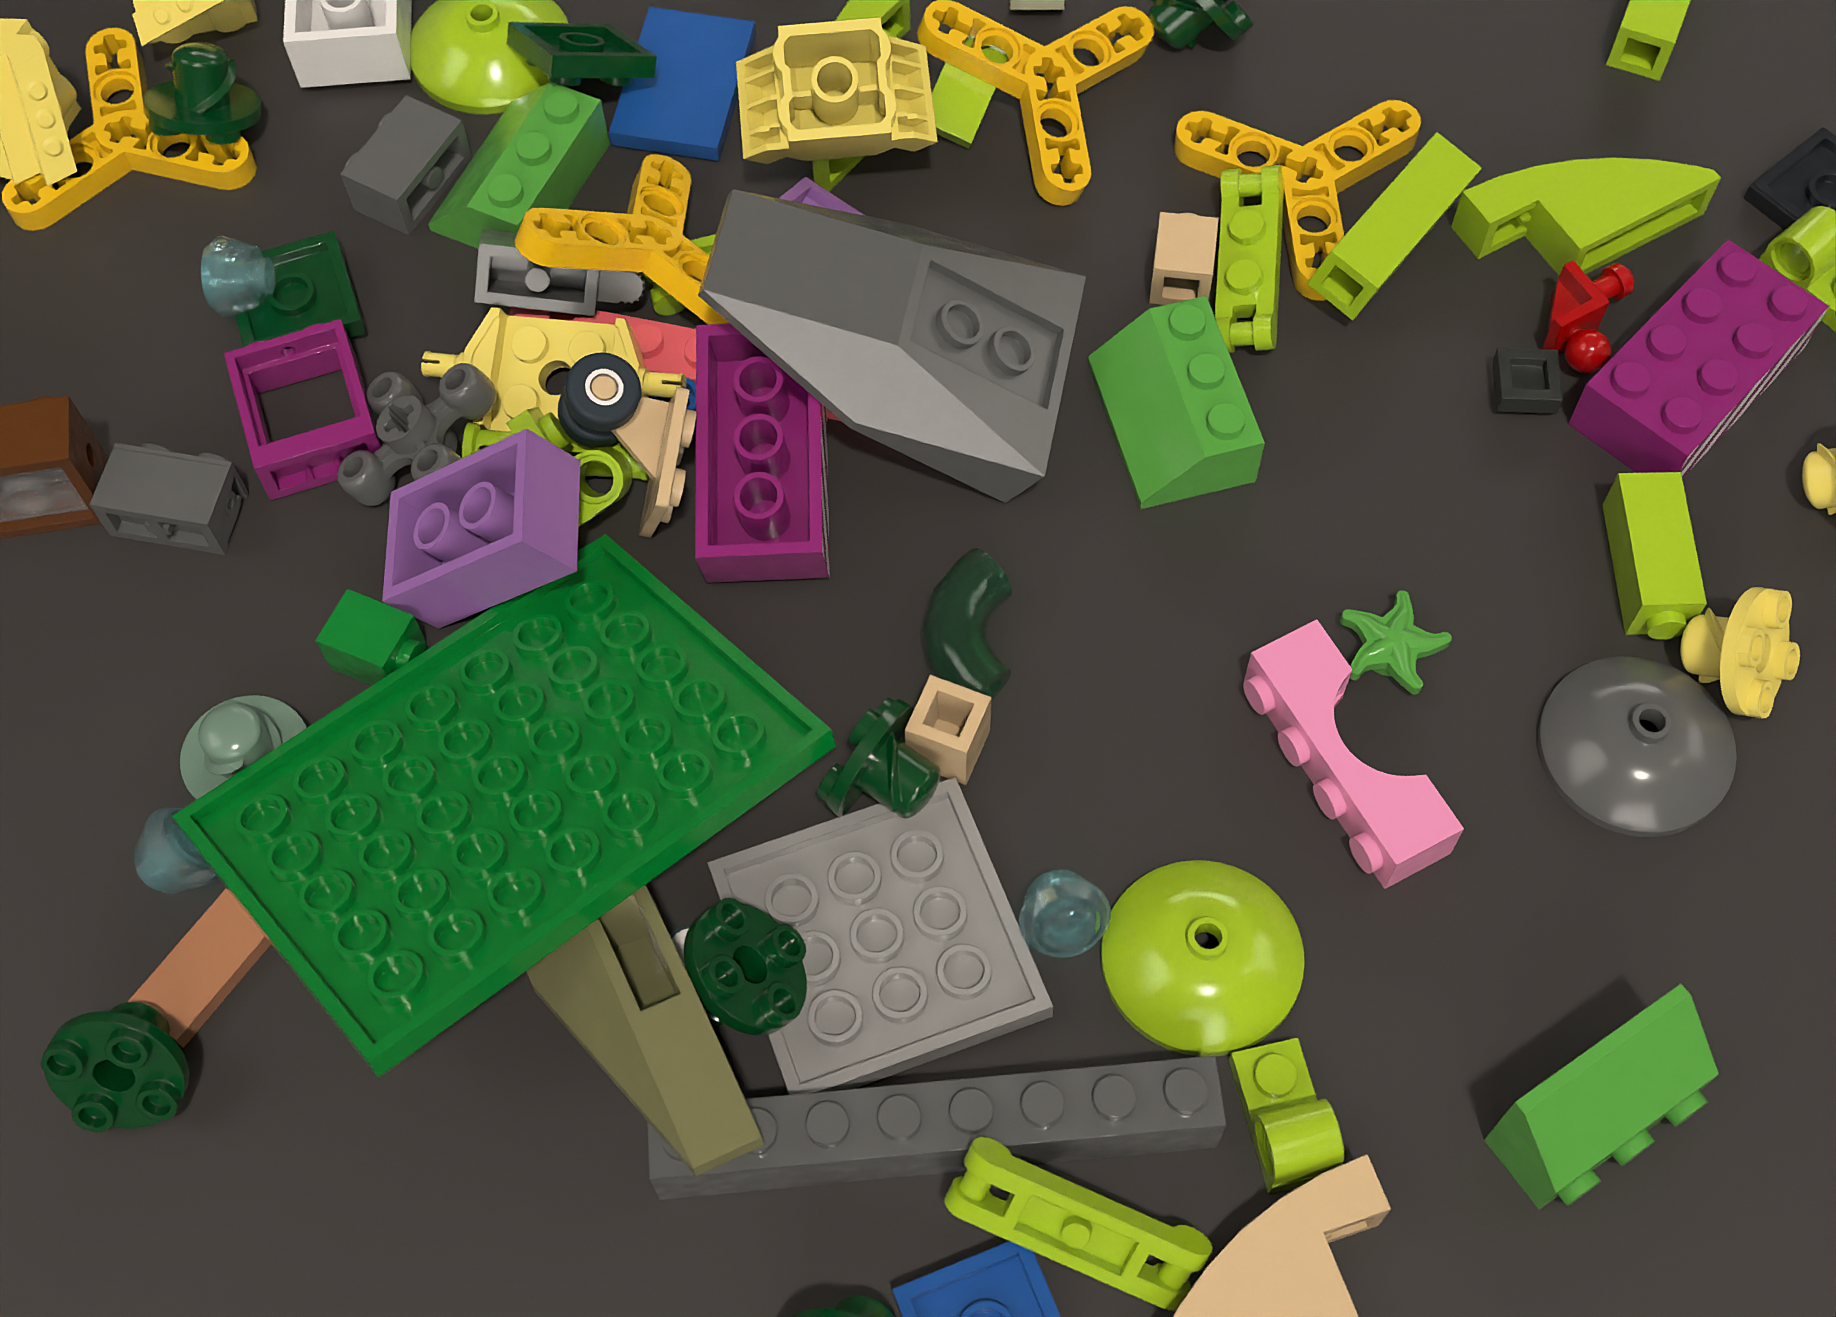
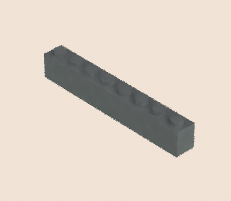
M1216 1056L745 1099L761 1134L763 1146L695 1176L647 1121L649 1179L659 1200L963 1172L967 1170L964 1165V1158L972 1142L978 1137H988L1000 1142L1010 1151L1012 1156L1032 1165L1217 1148L1226 1127Z

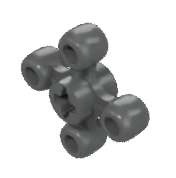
M456 364L448 369L440 380V397L432 403L424 405L418 388L402 374L388 371L377 376L367 389L366 399L369 408L379 416L376 432L377 436L385 443L374 453L359 450L348 455L338 468L337 479L340 487L358 503L365 506H376L384 502L391 495L396 482L394 473L400 468L411 465V474L415 481L462 459L455 453L458 440L456 434L449 427L460 417L475 420L486 415L492 409L497 395L493 382L472 364Z

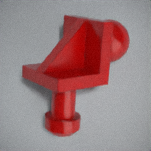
M1574 260L1564 264L1550 298L1552 307L1546 340L1542 349L1558 350V355L1565 352L1568 364L1579 373L1591 374L1600 371L1610 360L1611 344L1608 338L1598 331V328L1610 303L1608 299L1621 300L1633 292L1634 277L1632 272L1626 266L1614 263L1601 271V277L1591 281Z

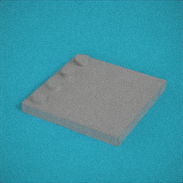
M956 777L939 782L928 804L911 818H902L883 804L878 803L707 862L720 901L725 898H732L740 903L761 910L779 925H788L794 928L801 935L806 945V955L802 959L807 980L804 1006L796 1019L779 1031L767 1035L788 1095L855 1089L1053 1017L1052 1002Z

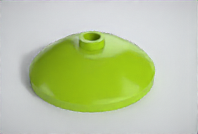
M437 0L421 15L411 33L410 60L413 75L422 90L433 100L445 107L471 114L503 113L512 101L551 82L548 80V75L537 67L527 64L526 59L507 45L508 22L568 23L566 16L553 0Z
M1191 860L1159 867L1139 878L1121 895L1114 905L1104 929L1101 946V966L1106 988L1117 1010L1145 1038L1161 1047L1181 1054L1202 1057L1223 1056L1245 1050L1261 1042L1275 1031L1288 1016L1296 1001L1303 980L1304 949L1293 915L1286 904L1268 885L1250 873L1228 864L1205 860ZM1204 932L1210 933L1217 938L1219 946L1214 949L1202 948L1197 944L1195 936Z

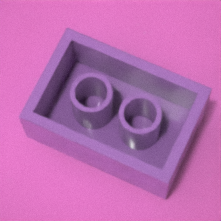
M524 429L392 491L390 496L382 602L410 613L415 618L440 629L576 572L580 460L529 429Z

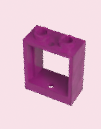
M341 319L325 324H314L298 332L267 341H256L243 348L224 353L254 470L270 500L337 481L338 468L348 455L359 450L374 453L381 448L382 442L377 436L373 411L367 403V391L357 357ZM342 369L356 417L271 442L258 394Z

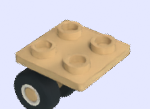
M611 353L589 354L578 360L567 375L564 389L558 402L559 422L565 433L572 440L583 446L592 448L606 447L619 440L647 473L649 481L639 536L651 538L660 522L669 523L673 506L678 507L681 500L686 470L676 468V465L679 466L684 447L689 448L696 422V411L686 409L690 390L676 387L670 402L641 396V383L638 374L626 360Z

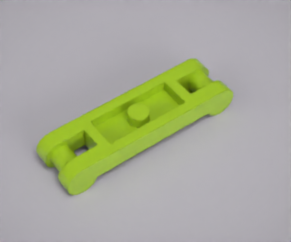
M1281 165L1262 166L1261 172L1242 174L1241 169L1222 170V206L1215 319L1229 353L1235 351V346L1254 345L1256 351L1273 350L1276 348L1280 281L1284 199ZM1262 195V205L1243 206L1244 197ZM1254 317L1251 322H1237V318Z
M988 1137L974 1139L964 1158V1165L967 1168L964 1176L956 1177L953 1180L944 1198V1204L947 1209L959 1219L1166 1310L1178 1309L1191 1289L1188 1280L1190 1274L1202 1270L1213 1249L1209 1239L1193 1227L1187 1225L1172 1227L1018 1159L1012 1156L1003 1144ZM991 1185L1009 1192L1010 1195L1007 1201L993 1196L989 1191ZM1149 1255H1152L1164 1262L1163 1264L1151 1266L1145 1263Z

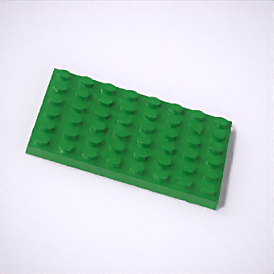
M604 534L577 552L576 572L493 606L181 809L172 817L184 836L379 1078L834 749L836 744L832 729L609 536Z

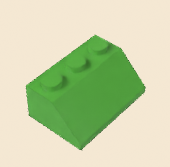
M550 82L512 101L428 223L430 231L478 249L483 229L517 233L526 211L532 208L568 209L610 145L601 100Z
M1207 296L1148 309L1088 356L1087 364L1140 510L1256 482L1265 442Z
M1682 984L1675 987L1517 1100L1485 1138V1143L1539 1210L1558 1196L1568 1207L1601 1182V1179L1593 1170L1613 1156L1621 1167L1655 1142L1648 1132L1650 1128L1664 1118H1667L1675 1128L1708 1103L1700 1091L1719 1073L1691 994Z

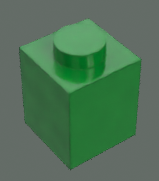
M349 589L346 590L315 640L331 670L370 686L426 651L427 646L414 615Z

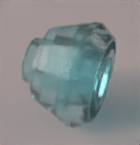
M222 235L217 236L207 244L202 254L201 280L204 296L209 307L221 316L230 318L263 304L266 294L273 293L275 287L274 266L270 258H263L258 247Z
M163 807L154 811L146 820L133 851V858L139 878L150 888L169 894L206 886L218 878L184 836L173 819L172 815L183 809L178 807Z
M1070 870L1049 871L1036 878L1026 892L1019 917L1020 931L1027 945L1042 955L1059 958L1076 956L1089 950L1103 937L1110 923V905L1105 894L1078 873Z

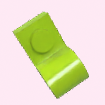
M1817 206L1811 208L1774 238L1759 260L1827 304L1829 308L1821 321L1836 332V211L1829 207Z
M536 407L527 409L506 422L513 435L524 429H529L568 453L565 447L571 444L570 438L553 413L549 412L544 416L540 408ZM596 447L574 456L580 460L578 527L606 511L607 507L620 500L629 491L633 479V470L629 460L621 451L612 447ZM592 460L605 463L613 473V485L608 493L593 491L587 484L585 471Z
M1298 1038L1231 1053L1228 1062L1268 1194L1301 1187L1322 1173L1343 1165L1344 1148L1337 1119L1330 1103L1326 1099L1317 1100Z

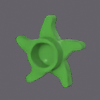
M1404 590L1398 591L1394 599L1395 607L1383 617L1363 611L1344 610L1340 623L1343 626L1352 628L1363 643L1350 666L1352 668L1350 679L1358 680L1364 672L1373 670L1381 675L1392 676L1413 695L1420 693L1423 681L1416 673V660L1446 649L1451 642V634L1448 632L1433 634L1413 625L1414 615L1410 597Z

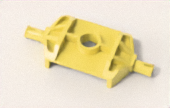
M491 307L464 352L454 355L425 351L422 359L428 361V363L421 362V370L424 377H442L454 365L468 363L476 366L493 382L497 395L492 409L481 418L473 420V423H479L481 429L511 431L506 422L525 410L536 407L540 408L544 416L551 412L558 419V402L561 394L550 395L547 393L545 386L547 377L557 368L567 367L571 369L582 357L593 353H611L626 360L638 374L641 383V396L672 398L676 387L686 388V376L683 373L651 372L648 368H645L641 348L634 330L623 318H616L615 324L509 316L501 308Z

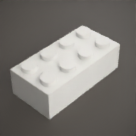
M285 0L283 43L300 88L411 79L412 0Z

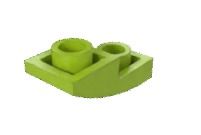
M968 36L964 45L971 47L975 38ZM994 45L981 47L983 54L990 61L995 63L1007 62L1008 56L1001 48ZM945 62L932 92L937 135L969 149L996 87Z

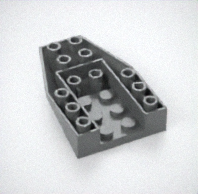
M735 189L728 194L698 296L849 428L1004 503H1007L1045 477L1086 276L904 223Z

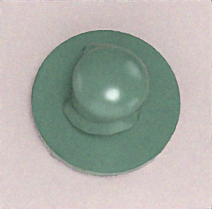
M249 695L224 701L202 715L188 732L180 755V770L183 781L189 792L197 800L307 727L294 709L286 703L271 697Z

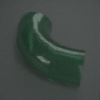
M978 548L970 549L960 557L933 589L922 631L932 674L940 679L991 697L992 701L1008 682L1011 670L993 652L987 643L985 631L988 619L992 613L1011 597L1012 586L1002 567L994 558Z

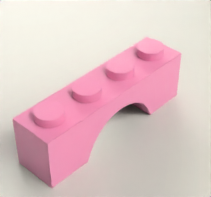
M1316 619L1251 652L1243 682L1244 692L1253 709L1260 715L1266 713L1277 729L1280 747L1288 761L1296 767L1301 765L1314 784V796L1323 813L1332 820L1337 818L1350 837L1349 846L1358 865L1366 873H1374L1383 888L1386 889L1450 855L1464 828L1427 775L1397 776L1380 772L1361 762L1344 745L1335 725L1334 708L1343 698L1352 668Z

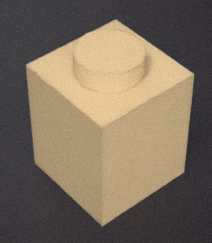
M1160 212L1149 303L1167 305L1202 296H1207L1209 300L1219 218L1198 216L1193 213Z
M930 675L905 728V744L938 765L940 776L948 779L956 777L959 783L966 785L990 732L991 697Z

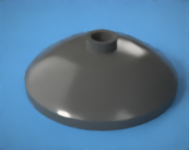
M1615 656L1595 660L1577 668L1563 678L1555 687L1542 710L1538 724L1537 745L1539 757L1553 788L1582 817L1602 828L1619 834L1636 837H1660L1687 830L1703 821L1714 811L1723 800L1733 781L1737 759L1736 743L1731 725L1724 711L1715 698L1700 683L1679 669L1656 660L1634 656ZM1639 720H1646L1657 727L1658 732L1645 730Z

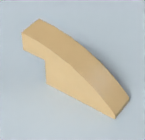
M1368 1154L1322 1173L1279 1199L1243 1228L1207 1266L1178 1307L1174 1317H1358L1328 1243L1379 1226L1391 1210Z

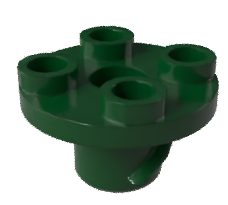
M1152 0L1154 5L1149 9V19L1157 34L1168 45L1176 49H1183L1187 45L1193 49L1197 43L1198 35L1213 22L1234 41L1238 40L1254 26L1251 18L1235 0H1232L1229 4L1228 0Z
M191 42L177 47L172 53V62L165 65V68L173 74V80L150 88L144 95V113L147 119H149V129L152 133L160 136H175L181 133L205 135L206 140L211 143L232 144L240 140L241 130L251 127L261 117V99L258 94L252 89L234 82L236 74L234 59L228 58L227 53L222 48L205 42Z
M888 697L877 712L870 708L861 717L848 739V742L854 745L856 749L844 766L836 763L830 769L816 791L815 796L826 803L828 810L841 817L852 808L864 792L905 819L915 816L928 804L939 784L940 768L900 740L914 710L911 705L900 698L894 701Z
M732 898L722 899L694 920L685 937L684 963L687 974L711 1026L725 1024L744 1034L763 1036L779 1031L800 1015L807 993L806 973L802 962L806 955V945L801 935L794 928L788 925H779L761 910L740 903Z
M125 1002L115 1006L110 1011L89 1012L66 1021L53 1035L41 1057L40 1063L47 1083L53 1093L65 1106L72 1110L73 1121L77 1126L93 1133H103L111 1127L125 1129L142 1128L171 1119L176 1114L189 1084L187 1060L180 1047L176 1044V1040L169 1035L170 1026L167 1019L156 1008L140 1002Z

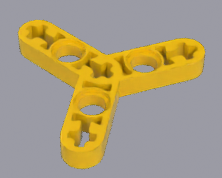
M937 0L930 3L923 14L917 32L919 43L926 46V51L931 55L1020 99L1035 187L1044 200L1059 206L1071 205L1076 202L1091 178V166L1077 94L1137 62L1143 56L1154 34L1153 25L1148 16L1134 7L1122 6L1115 8L1049 45L1043 46L952 0ZM941 24L952 28L948 34L938 30ZM1117 32L1121 35H1126L1117 40L1115 45L1112 46L1111 42ZM968 36L975 38L971 47L964 45ZM986 45L997 46L1006 53L1009 61L1006 63L992 62L985 57L981 47ZM1085 48L1096 55L1099 65L1086 66L1080 63L1074 56L1073 49ZM1037 73L1044 74V77L1036 75ZM1046 82L1054 83L1048 94V99L1044 100L1048 92ZM1044 118L1056 119L1063 124L1067 135L1065 137L1051 136L1042 128L1040 120ZM1064 155L1060 162L1062 175L1053 174L1057 165L1059 164V156ZM1063 177L1065 179H1072L1071 183H1064Z
M107 28L97 32L89 39L85 51L94 124L69 140L75 164L82 162L92 163L91 170L81 177H65L57 181L60 187L57 190L54 189L52 184L47 186L41 173L16 185L12 179L3 189L2 202L17 226L24 230L36 231L53 225L131 170L221 190H234L245 186L253 179L257 166L250 147L242 136L238 142L232 144H215L206 140L205 135L181 133L175 136H160L152 133L149 129V119H147L144 113V95L148 89L142 55L132 34L127 30ZM116 53L120 69H112L109 63L112 62V55ZM120 90L133 91L131 97L125 102L119 104L107 103V99L114 92ZM179 142L190 144L189 149L181 156L174 158L163 156V152L172 144ZM34 199L37 203L31 205L27 201Z
M1388 100L1379 103L1308 144L1300 146L1211 112L1194 111L1184 115L1178 122L1174 151L1176 157L1183 164L1220 179L1222 170L1241 169L1242 174L1261 172L1262 166L1284 165L1281 166L1284 179L1282 220L1292 281L1296 290L1303 296L1311 300L1323 301L1327 299L1307 283L1317 271L1316 268H1312L1315 254L1322 252V264L1331 250L1344 237L1337 194L1407 155L1416 143L1421 126V118L1416 108L1410 104L1399 100ZM1386 126L1388 130L1382 133L1383 127ZM1200 136L1206 137L1202 140L1201 144L1193 142L1198 140ZM1225 144L1229 145L1227 155L1222 154ZM1342 146H1351L1361 151L1364 157L1358 161H1346L1338 157L1335 150ZM1252 151L1263 155L1267 162L1259 167H1250L1241 163L1237 157L1244 152ZM1303 175L1310 176L1306 183L1299 182L1298 180ZM1315 216L1322 219L1328 228L1318 233L1303 230L1297 221L1302 217Z
M651 154L645 157L633 183L627 214L554 208H532L526 211L514 243L520 254L529 261L540 266L553 268L642 272L708 325L730 324L698 296L709 255L682 234L691 176L688 170L678 161L660 154Z

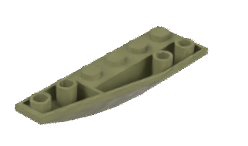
M646 885L526 971L533 989L539 998L695 1176L764 1145L736 1078Z

